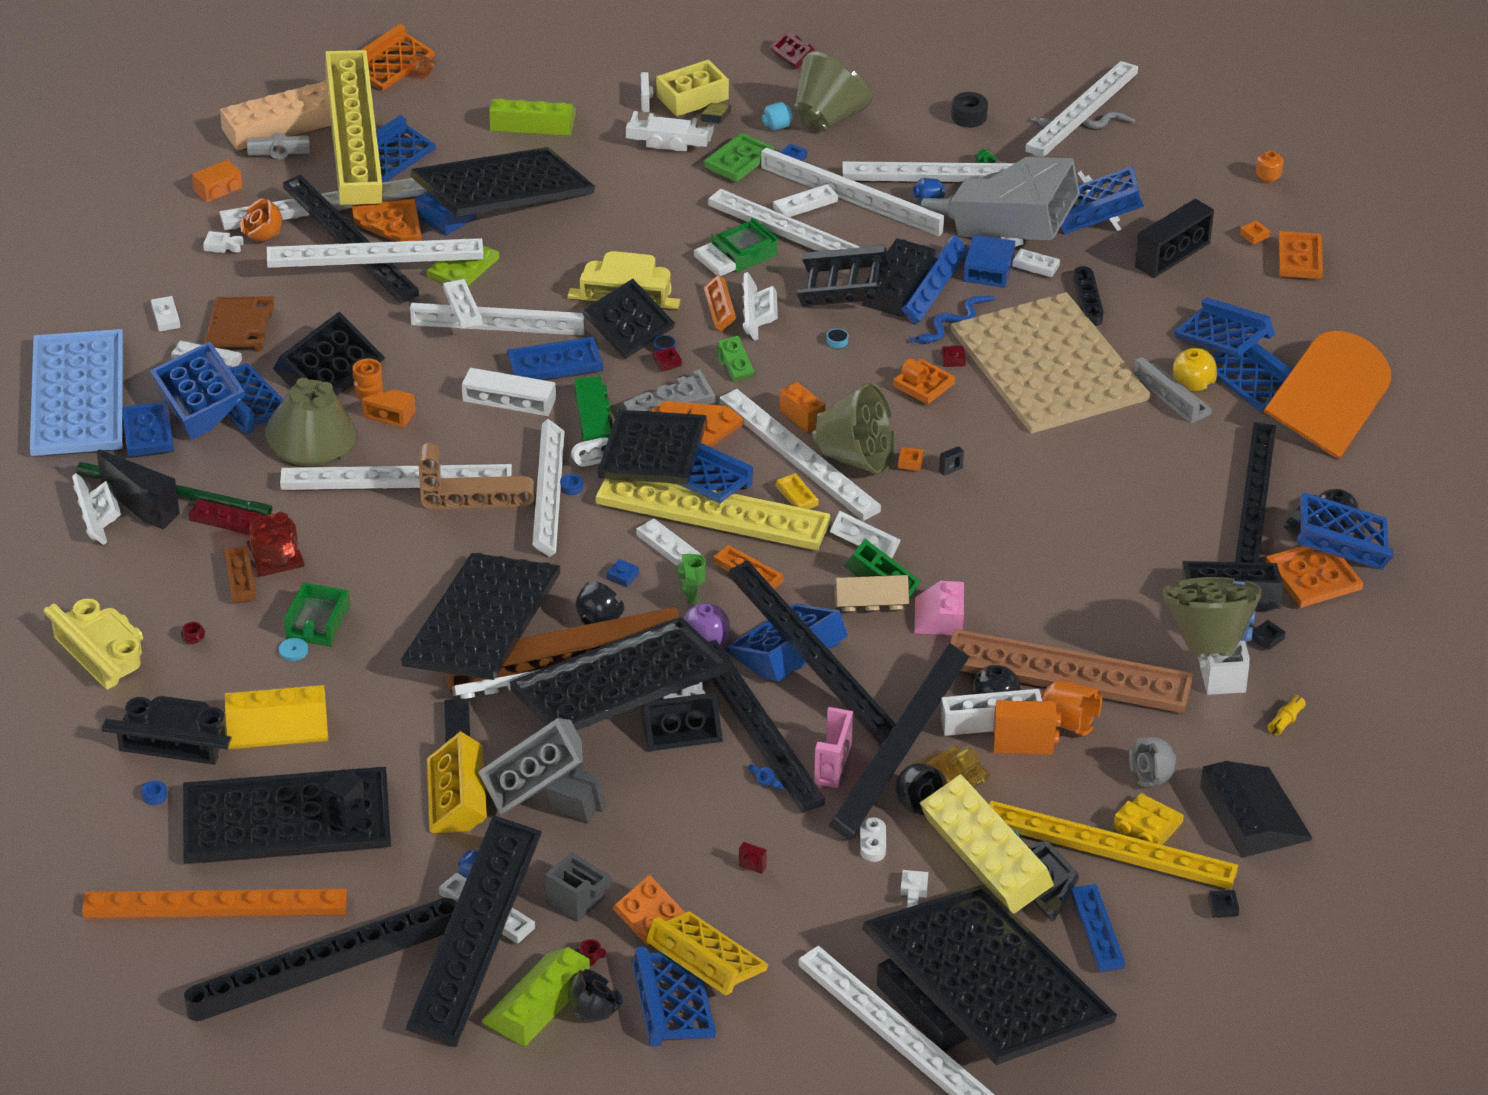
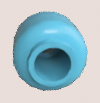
M783 102L766 106L764 114L761 116L764 126H768L771 131L789 127L790 122L793 120L790 106L785 105Z

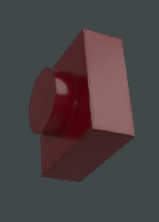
M942 346L943 367L966 366L964 346Z
M674 347L653 352V359L661 371L682 366V359Z
M743 841L739 847V866L762 874L766 869L767 850Z

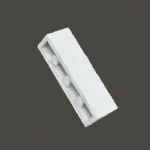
M470 368L462 383V397L464 402L549 416L556 401L555 382Z
M1039 689L942 697L940 720L944 736L993 732L996 700L1042 701Z

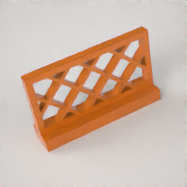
M398 24L361 49L367 51L368 68L372 69V72H369L370 84L382 92L435 56V51L407 34L406 27L402 24ZM405 41H407V42L410 43L412 46H405V45H401V44H403ZM391 51H398V52H399V55H398V54H388V53L391 52ZM401 51L413 52V55H402ZM416 52H424L425 55H416ZM377 60H385L386 63H374V62H376ZM388 60H399L400 64H390ZM402 61H413V63L403 64ZM375 69H386V73L375 72ZM389 69H391V70H400V72H399V73H389ZM376 78L387 79V81L381 83Z

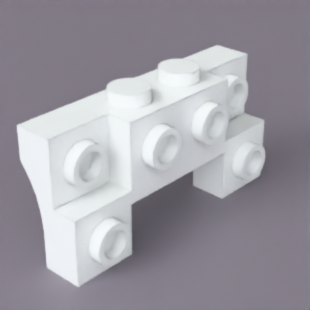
M634 111L630 122L626 126V138L646 140V147L655 149L687 151L688 145L707 147L714 131V123H708L707 127L698 126V118H694L691 125V120L654 117L653 113L649 114L648 120H638V111Z

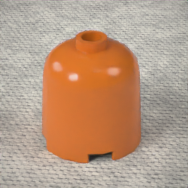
M1060 679L1053 681L1041 693L1042 701L1056 702V712H1061L1060 728L1081 736H1086L1093 730L1094 727L1090 725L1094 716H1100L1102 708V695L1097 694L1099 689Z

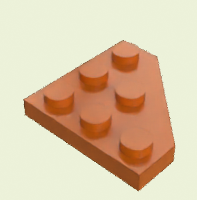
M415 199L385 201L382 204L352 205L355 225L393 242L422 241Z
M664 401L651 410V412L706 415L707 424L701 443L709 447L714 446L743 426L744 419L729 406Z

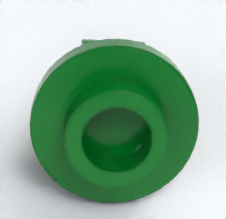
M982 148L974 156L976 158L974 163H995L997 159L994 155L989 154L991 151L989 148L986 150Z

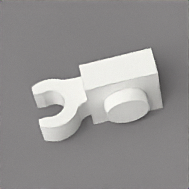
M903 870L900 896H908L907 908L918 905L919 897L926 898L928 872Z

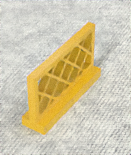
M690 911L667 921L660 917L653 919L646 940L647 943L725 996L732 993L734 985L767 971L769 965ZM726 959H727V960L737 961L738 963L726 961Z

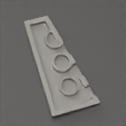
M699 369L693 372V376L688 378L683 376L676 379V383L670 386L664 384L658 387V390L654 393L646 392L625 401L624 410L651 411L664 401L711 404L715 403V394Z

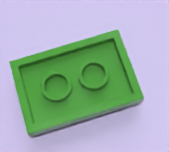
M741 132L704 160V168L738 182L761 164L762 150L765 148L774 150V147Z

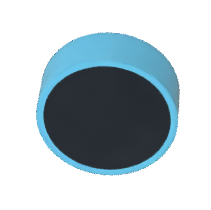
M832 329L827 333V344L832 348H843L848 344L849 335L843 329Z

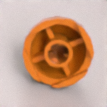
M263 198L250 205L246 210L249 212L246 219L244 217L241 219V232L255 241L265 242L280 233L283 218L280 209L270 200L267 201Z

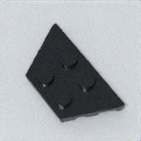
M1047 840L1027 847L1047 867L1054 886L1032 901L1053 922L1077 883L1079 875Z

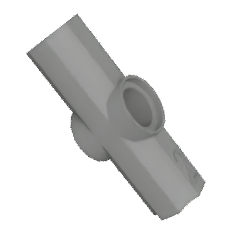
M278 132L271 135V137L247 138L248 156H272V158L280 160L287 155L310 154V137L286 136Z

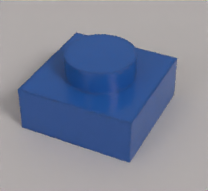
M789 144L780 152L800 161L807 157L806 149L793 144Z
M618 559L607 571V580L628 587L639 575V567Z

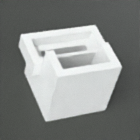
M1245 641L1239 642L1232 656L1210 654L1209 657H1198L1207 695L1246 692L1250 657Z

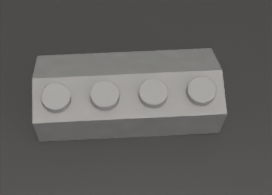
M557 718L478 771L500 815L506 814L583 762L582 741L571 720Z

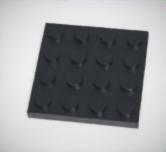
M618 410L597 471L598 478L688 484L706 428L707 416Z

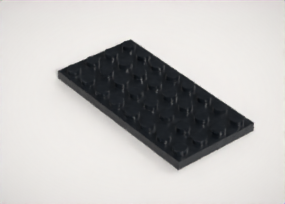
M549 147L413 168L410 174L419 185L456 217L481 214L487 211H498L504 208H516L522 205H533L539 202H550L557 199H567L574 196H584L594 193L595 185Z
M471 553L402 656V666L494 680L561 573L560 565L548 562H533L526 559H512L504 556L484 555L483 553Z
M678 617L510 681V690L545 726L557 718L571 720L577 731L692 685H697L710 678L718 677L723 673L731 671V662L682 617Z
M386 766L346 770L363 779L366 815L348 833L328 824L326 821L323 787L340 770L184 782V864L391 847Z

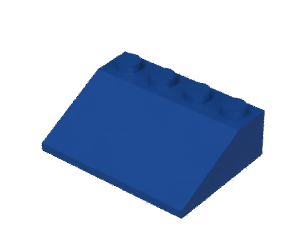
M210 341L150 370L157 390L165 402L167 401V405L191 440L211 431L246 395L244 389Z
M797 603L790 606L828 649L838 646L841 640L848 637L840 610ZM768 620L725 646V650L760 677L775 682L786 679L787 674L803 668L806 663Z

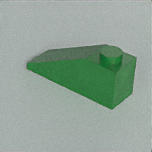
M867 539L862 541L844 565V567L858 577L908 575L909 598L921 583V580Z

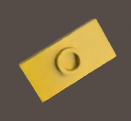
M796 473L776 480V487L792 506L811 509L819 505V499Z

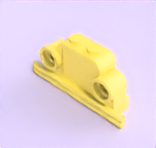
M610 251L605 254L603 262L597 260L588 262L584 272L581 274L580 289L570 288L568 293V299L598 301L629 280L634 279L661 308L678 310L680 306V299L668 298L672 291L670 271L664 267H656L655 257L647 254Z
M94 599L77 601L73 606V610L64 613L56 604L44 608V614L52 621L54 638L106 690L117 685L120 678L140 667V656L142 654L140 641L143 640V635L139 628H134L129 623L124 614L121 615L113 608H106L100 611V605Z

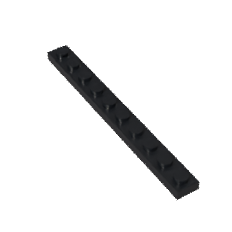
M301 174L283 182V189L339 244L371 243ZM392 263L361 264L401 304L419 296V289Z
M1257 422L1253 424L1235 562L1259 563L1276 425Z
M748 560L731 568L728 576L846 708L849 711H853L855 718L873 738L882 745L896 723Z
M717 640L709 642L731 662ZM731 662V671L711 679L801 812L804 813L824 806L825 797Z

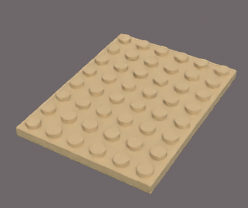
M1067 292L951 324V332L964 346L965 350L1031 434L1150 399V392Z

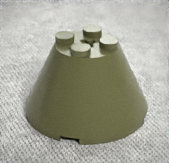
M809 52L803 58L793 109L802 117L801 122L807 127L814 126L821 131H826L829 127L868 108L872 102V94L867 84L855 71L851 74L842 67L843 62L821 52Z
M300 378L269 418L265 428V439L268 447L271 446L276 451V456L284 461L299 466L316 467L328 465V461L338 457L341 460L348 455L356 442V428L333 391L332 384Z
M864 383L824 412L817 414L816 430L813 431L812 436L814 443L819 445L824 458H831L873 474L886 472L889 469L895 452V431H891L889 418L893 416L883 391L874 383Z
M1223 577L1177 581V586L1170 588V585H1167L1162 590V596L1188 649L1194 651L1195 656L1200 658L1209 657L1210 654H1219L1221 656L1234 655V650L1237 648L1262 595L1261 587L1255 583L1245 581V585L1234 583V578Z

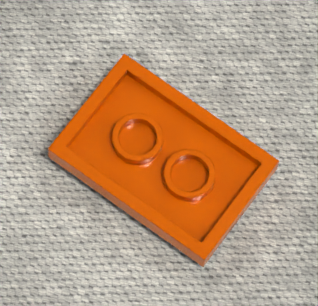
M1279 231V276L1322 279V234Z

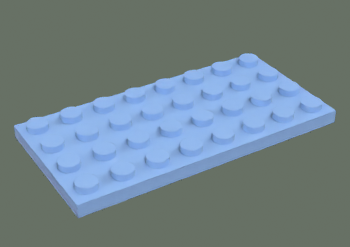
M123 329L34 335L30 426L31 456L92 452L98 449L103 451L123 449Z

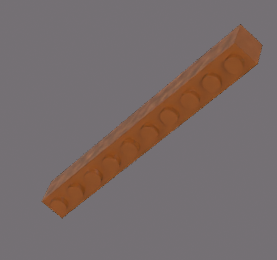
M671 607L520 638L496 678L547 668L680 617L677 607ZM443 673L449 691H453L452 686L488 680Z

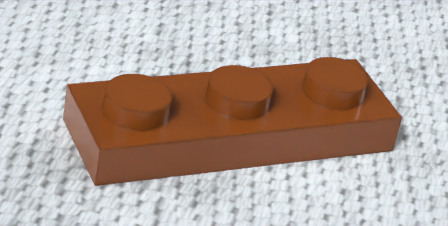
M248 546L224 549L233 603L257 600Z

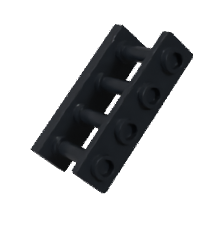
M885 245L803 253L802 261L809 273L807 289H798L796 293L802 306L884 299V292L877 281L880 266H890L891 258ZM871 267L869 282L857 284L859 268ZM850 269L848 285L836 286L838 271ZM830 271L827 287L816 288L818 272Z

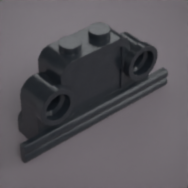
M158 696L152 701L145 697L132 698L125 705L126 714L123 720L106 718L102 725L103 732L117 734L119 751L215 765L218 760L219 749H228L232 740V736L225 735V715L221 709L209 707L207 703L166 696Z

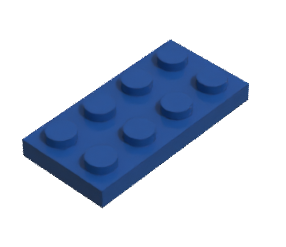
M594 337L507 350V357L515 376L548 380L557 377L603 371V362Z

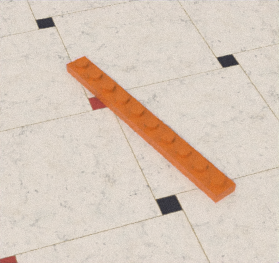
M347 889L85 892L82 914L83 918L346 915Z

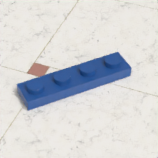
M1097 884L1074 887L1071 891V897L1098 972L1124 969L1125 960Z

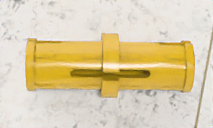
M1294 695L1286 706L1280 707L1277 716L1267 725L1268 731L1271 734L1278 728L1274 735L1279 736L1288 725L1295 722L1297 714L1306 706V702L1302 697L1296 703L1299 695Z

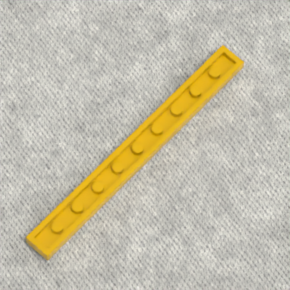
M990 801L989 803L1004 822L1020 835L1043 841L1048 840L1050 843L1232 890L1239 865L995 801Z

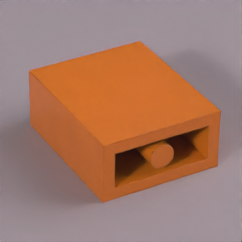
M996 700L993 752L1053 755L1054 744L1059 745V730H1056V727L1061 726V712H1056V702Z

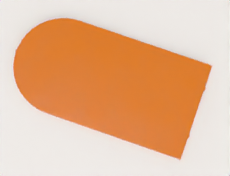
M1345 331L1325 332L1312 342L1263 412L1339 460L1388 389L1391 382L1390 366L1381 351L1368 340Z

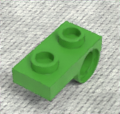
M739 336L719 340L717 343V356L721 365H726L732 381L753 377L755 371Z
M682 554V564H678V576L683 578L681 580L682 594H686L688 604L697 603V585L703 584L706 579V560L699 554Z

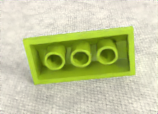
M492 99L489 110L490 131L571 136L576 108L573 104L563 102L548 103L544 101Z
M569 947L547 953L482 1019V1023L521 1046L526 1047L569 1002V985L580 970L583 972L584 969H590L589 958Z

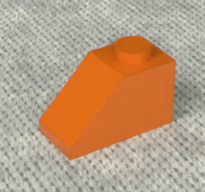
M395 389L362 399L364 418L402 428L407 425L416 412L415 396Z

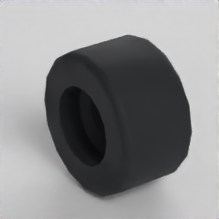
M962 92L953 98L951 118L957 125L970 128L978 127L987 120L988 101L982 94Z

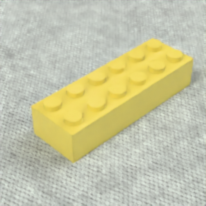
M961 774L920 802L927 821L994 896L1013 914L1054 886L1047 867Z

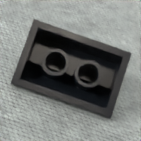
M717 692L660 699L640 706L643 729L649 751L723 741Z

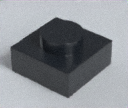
M957 446L940 453L939 471L944 476L963 468L964 450Z
M1266 620L1252 630V639L1268 650L1283 641L1286 635V631L1269 620Z
M1235 890L1209 891L1208 901L1213 918L1239 916V905Z

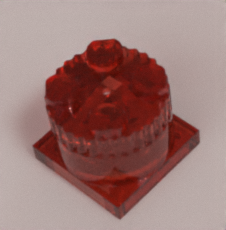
M277 512L272 515L255 517L251 521L249 529L250 540L246 542L258 577L304 567V560L298 547L296 524L291 518H288V514Z

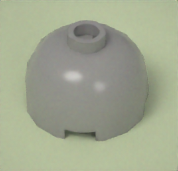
M1158 737L1136 739L1135 747L1129 750V765L1131 773L1136 772L1139 778L1137 783L1144 788L1164 784L1172 777L1175 770L1176 755L1166 741Z

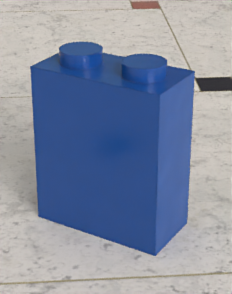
M973 235L964 265L963 282L1006 288L1015 254V241Z

